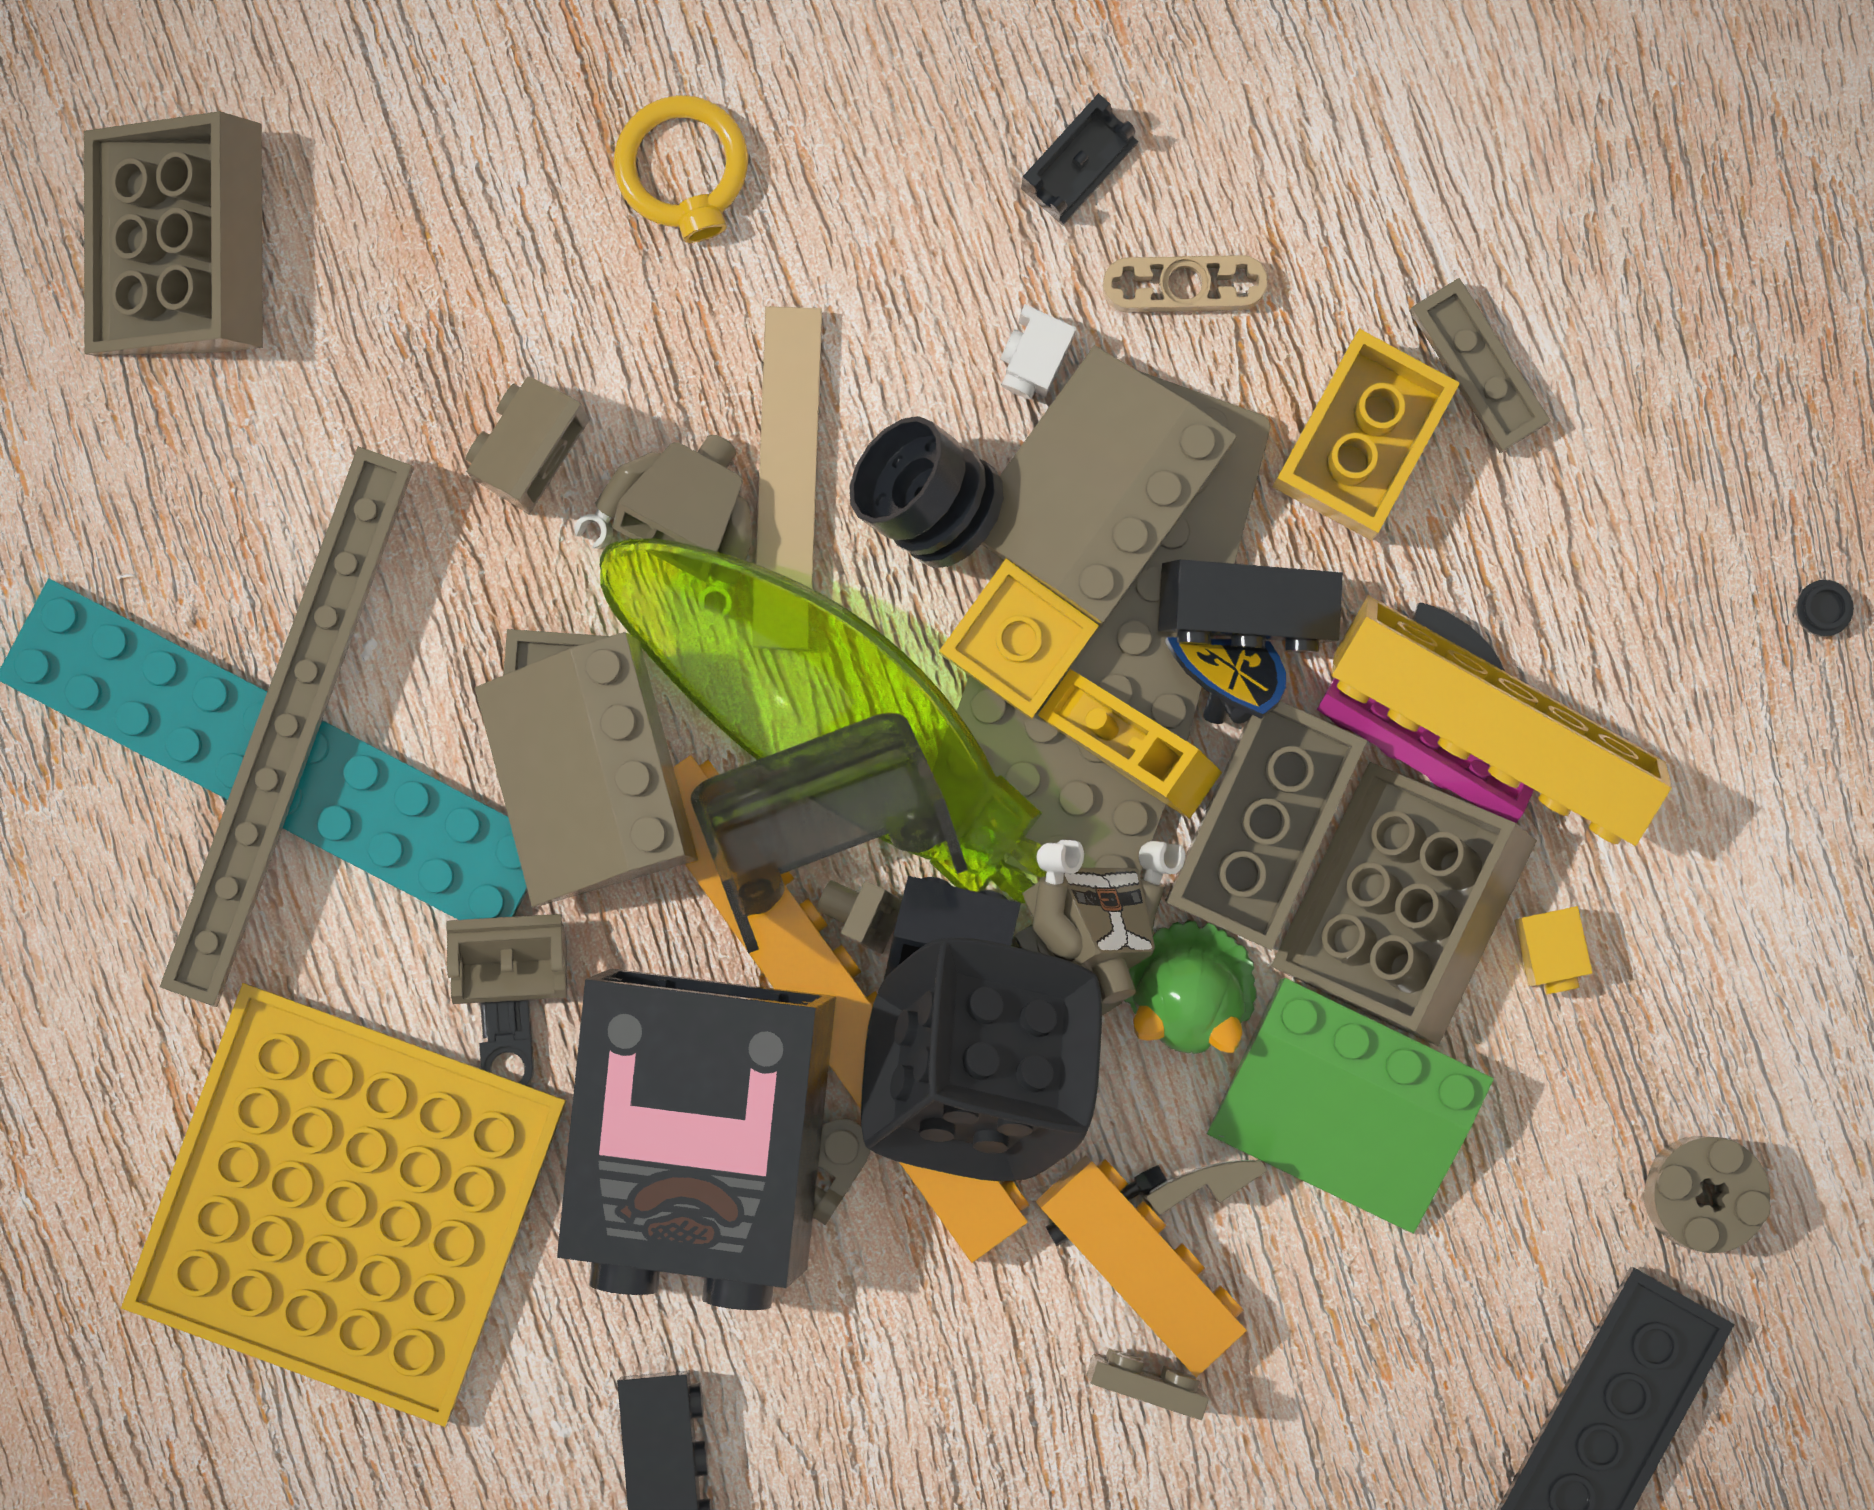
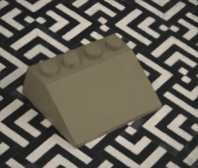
M217 111L84 131V354L96 356L221 353L263 348L262 124Z
M1094 345L1001 473L1000 478L1003 481L1004 500L996 524L981 545L1002 560L1008 559L1099 625L1098 628L1101 629L1233 446L1237 435L1189 401Z
M626 632L569 648L474 687L532 907H539L698 860L642 648L638 639Z
M1369 762L1271 966L1396 1028L1439 1046L1537 840L1515 822Z

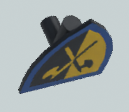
M1166 637V645L1186 674L1206 691L1210 692L1203 712V717L1206 721L1213 724H1222L1228 713L1234 723L1241 724L1248 721L1252 715L1262 719L1278 706L1286 689V671L1280 656L1270 641L1266 640L1265 649H1245L1231 647V639H1211V645L1177 643V637Z

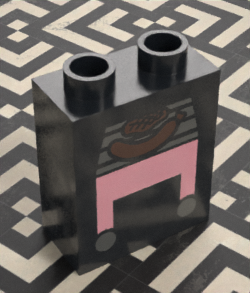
M609 969L585 979L557 1258L591 1262L589 1286L600 1291L627 1295L654 1294L658 1292L660 1272L704 1277L702 1301L707 1304L737 1310H764L771 1308L773 1287L787 1288L808 1268L836 996L619 969Z

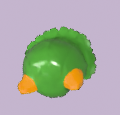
M1187 920L1184 924L1180 922L1173 923L1170 928H1158L1153 935L1155 945L1153 954L1129 969L1136 992L1133 996L1125 999L1124 1002L1131 1004L1130 1006L1134 1014H1136L1133 1019L1134 1033L1138 1039L1145 1041L1159 1039L1169 1049H1174L1177 1052L1198 1054L1205 1052L1212 1045L1220 1051L1233 1053L1238 1048L1242 1036L1241 1023L1250 1019L1255 1010L1253 1002L1257 998V991L1254 986L1255 978L1252 974L1254 962L1248 957L1249 952L1245 946L1237 944V940L1234 937L1228 936L1227 931L1223 929L1218 930L1216 925L1207 923L1202 928H1199L1196 921Z

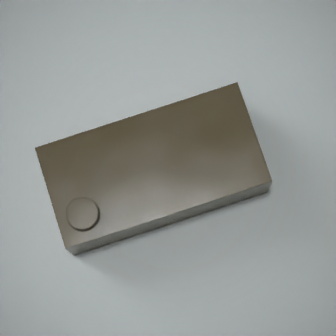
M1282 701L1262 719L1252 715L1243 728L1185 855L1184 865L1177 873L1165 902L1272 951L1367 740Z

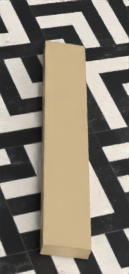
M765 306L754 646L811 647L822 308Z

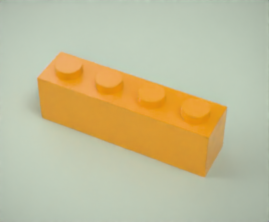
M1085 1155L1035 1202L1197 1378L1247 1331L1236 1319L1244 1310L1221 1285L1211 1292L1200 1280L1198 1275L1205 1267L1183 1243L1175 1250L1168 1245L1159 1235L1167 1227L1166 1224L1144 1201L1135 1208L1120 1191L1128 1183L1106 1159H1103L1096 1166Z

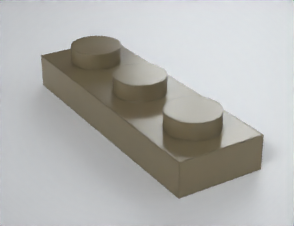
M1457 278L1411 307L1409 312L1452 379L1460 383L1458 386L1460 392L1499 453L1507 450L1551 421L1460 278Z

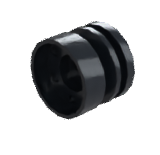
M920 416L900 419L883 429L868 444L855 465L849 486L850 505L859 519L880 534L893 539L898 547L910 552L911 556L932 568L949 567L969 557L990 534L998 520L1004 500L1003 481L995 468L986 461L979 459L971 450L960 446L954 437L934 422Z

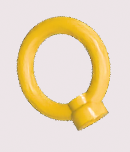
M669 96L644 106L627 122L615 148L614 173L617 185L624 199L637 213L646 219L664 226L679 227L683 240L686 243L705 241L726 230L727 226L722 212L732 204L741 191L748 168L747 145L738 124L718 105L695 96ZM675 118H690L708 125L720 138L726 156L724 174L719 184L710 194L690 197L679 205L665 203L653 197L644 188L638 177L636 169L638 148L647 133L660 123Z

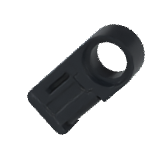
M529 1000L480 1003L482 1037L488 1038V1042L479 1043L481 1069L492 1073V1064L499 1055L514 1053L522 1059L525 1067L523 1078L518 1083L529 1086L534 1076Z

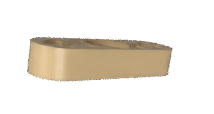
M1246 255L1127 257L1115 261L1108 267L1104 275L1102 291L1105 300L1112 308L1125 313L1238 311L1250 309L1260 302L1266 291L1268 279L1263 265L1255 258ZM1208 268H1218L1216 280L1233 279L1236 269H1245L1246 277L1251 280L1256 279L1257 286L1249 287L1246 297H1238L1235 287L1218 286L1216 290L1218 299H1208L1207 296L1211 286ZM1151 269L1162 270L1159 280V293L1162 300L1151 299L1153 288L1136 289L1134 299H1124L1121 289H1113L1112 282L1120 281L1124 271L1133 272L1135 281L1152 282L1153 274ZM1179 269H1189L1195 272L1201 281L1200 292L1190 299H1180L1173 295L1168 285L1169 277L1173 272Z

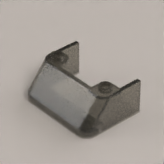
M878 714L721 773L700 783L691 794V804L748 953L759 950L747 916L767 912L780 900L785 890L780 874L888 834L892 844L897 849L913 853L925 852L936 844L943 842L956 873L968 870L942 792L908 720L901 714Z

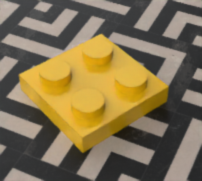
M1005 559L941 647L939 654L1032 720L1099 625L1008 559Z

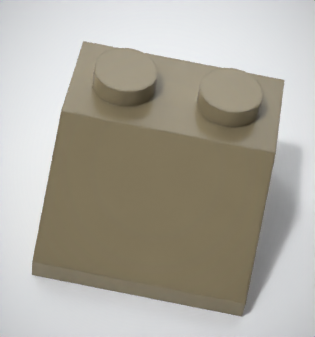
M527 376L521 387L513 383L502 397L496 409V412L502 416L491 434L489 435L482 431L473 442L466 455V460L471 463L466 472L474 481L529 515L590 419L580 402Z

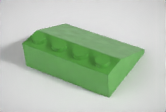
M1283 978L1278 981L1206 1134L1414 1234L1468 1135L1494 1078L1287 978Z

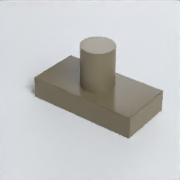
M831 880L821 894L817 911L844 923L845 925L841 931V934L862 946L883 954L896 926L902 900L889 891L867 881H864L860 892H857Z

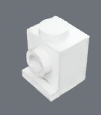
M1024 304L1020 313L1019 324L1025 326L1026 329L1024 333L1014 329L1004 348L1000 360L1009 365L1001 386L1026 399H1032L1034 393L1046 398L1075 337L1076 327Z

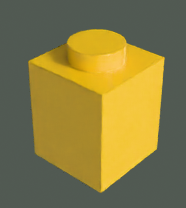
M1578 906L1514 919L1528 986L1544 984L1545 993L1548 995L1580 988L1578 977L1593 974Z

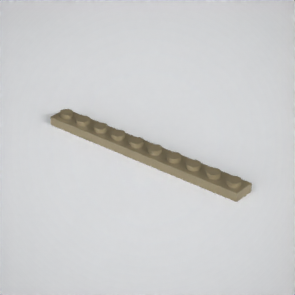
M359 446L356 449L159 986L160 988L214 1007L218 1006L412 476L414 467L410 464Z

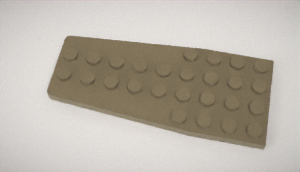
M1139 371L1195 405L1237 435V438L1101 629L1098 628L1067 672L1072 669L1180 738L1188 741L1202 686L1186 674L1165 643L1166 637H1177V633L1158 631L1162 563L1183 559L1235 564L1271 425L1268 418L1264 415ZM1067 672L1032 720L969 675L913 832L1039 878L1046 877L1047 871L1042 870L1038 865L1036 857L1038 850L1046 843H1058L1060 840H1072L1081 843L1084 851V860L1081 868H1138L1139 874H1141L1143 867L1139 861V851L1145 843L1153 840L1165 803L1141 789L1038 716Z

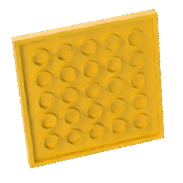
M242 983L121 1309L446 1427L451 1418L567 1100L255 986Z

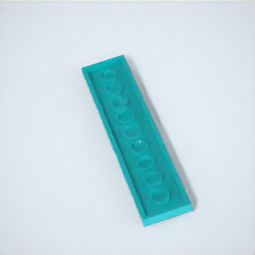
M49 578L0 668V682L227 800L267 695V691ZM322 720L283 829L458 920L514 917L528 890L508 816Z

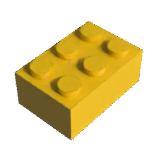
M1359 328L1272 487L1372 541L1379 533L1460 383Z

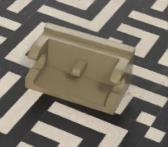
M562 914L446 921L448 978H451V999L453 1004L567 998V941Z

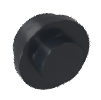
M1818 580L1807 585L1798 595L1795 605V612L1800 625L1810 634L1819 637H1829L1843 631L1850 623L1854 611L1853 600L1847 589L1832 580Z

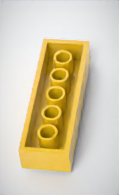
M1369 595L1334 652L1332 676L1339 680L1337 688L1343 693L1362 703H1367L1369 698H1372L1390 708L1387 715L1399 725L1415 732L1422 726L1440 736L1437 743L1449 753L1464 760H1467L1470 754L1490 764L1488 772L1506 785L1518 788L1522 782L1541 793L1538 800L1554 812L1568 816L1572 810L1591 821L1588 826L1589 829L1610 843L1618 845L1621 839L1636 846L1672 788L1665 761Z

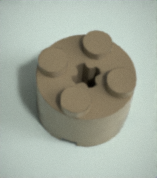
M1691 1136L1669 1144L1654 1159L1644 1187L1643 1198L1646 1212L1658 1232L1681 1247L1699 1252L1722 1253L1742 1246L1753 1238L1770 1214V1187L1764 1168L1748 1149L1733 1140L1725 1138ZM1702 1181L1705 1184L1716 1185L1717 1192L1712 1196L1714 1203L1712 1206L1697 1203L1695 1197L1703 1192L1700 1185Z

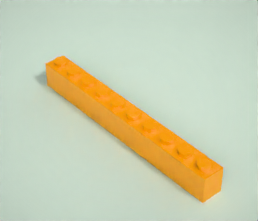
M689 755L673 767L698 858L697 861L685 865L774 989L836 996L829 1066L861 1109L867 1031L877 992L874 991L865 997L853 978L860 974L861 970L842 944L832 951L819 932L826 928L828 924L809 898L798 904L786 885L792 882L794 877L776 852L765 858L752 839L761 834V831L742 805L733 812L719 794L728 786L709 759L698 765L692 755ZM899 1162L971 1263L1028 1223L1021 1211L1027 1208L1029 1203L1013 1181H1004L1000 1184L999 1181L962 1177Z

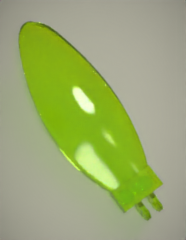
M631 538L616 541L603 550L599 564L600 586L605 600L614 615L629 634L640 641L641 648L669 679L741 748L790 786L828 811L889 844L929 859V863L955 887L979 892L985 890L989 883L993 881L1003 892L1008 893L1009 897H1012L1014 901L1026 903L1023 892L1035 885V883L1027 878L1026 874L1018 867L1005 862L1012 855L1021 865L1027 867L1028 871L1032 872L1033 875H1037L1039 878L1046 877L1047 871L1039 867L1036 857L1042 845L1025 837L1042 815V812L1002 775L996 777L980 745L949 700L932 680L887 637L850 610L825 595L780 573L727 554L686 543L654 538Z

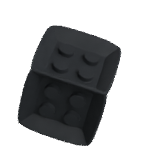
M938 939L925 944L915 951L884 979L871 1010L865 1047L861 1097V1128L865 1147L897 1162L988 1181L1026 1180L1046 1171L1065 1158L1084 1140L1092 1121L1097 1099L1102 1034V1000L1096 974L1064 959L980 939Z

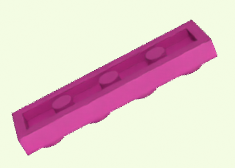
M1334 678L1317 711L1329 717L1335 725L1356 733L1379 747L1388 757L1401 760L1426 775L1438 787L1451 790L1477 807L1515 823L1521 818L1534 789L1522 782L1518 788L1506 785L1488 772L1490 764L1470 754L1467 760H1464L1449 753L1437 743L1440 736L1422 726L1415 732L1399 725L1387 715L1390 708L1372 698H1369L1367 703L1359 702L1337 688L1338 679Z

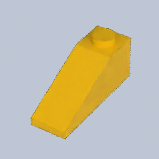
M1072 669L1067 672L1038 714L1046 723L1188 819L1192 817L1222 774V771L1198 748Z

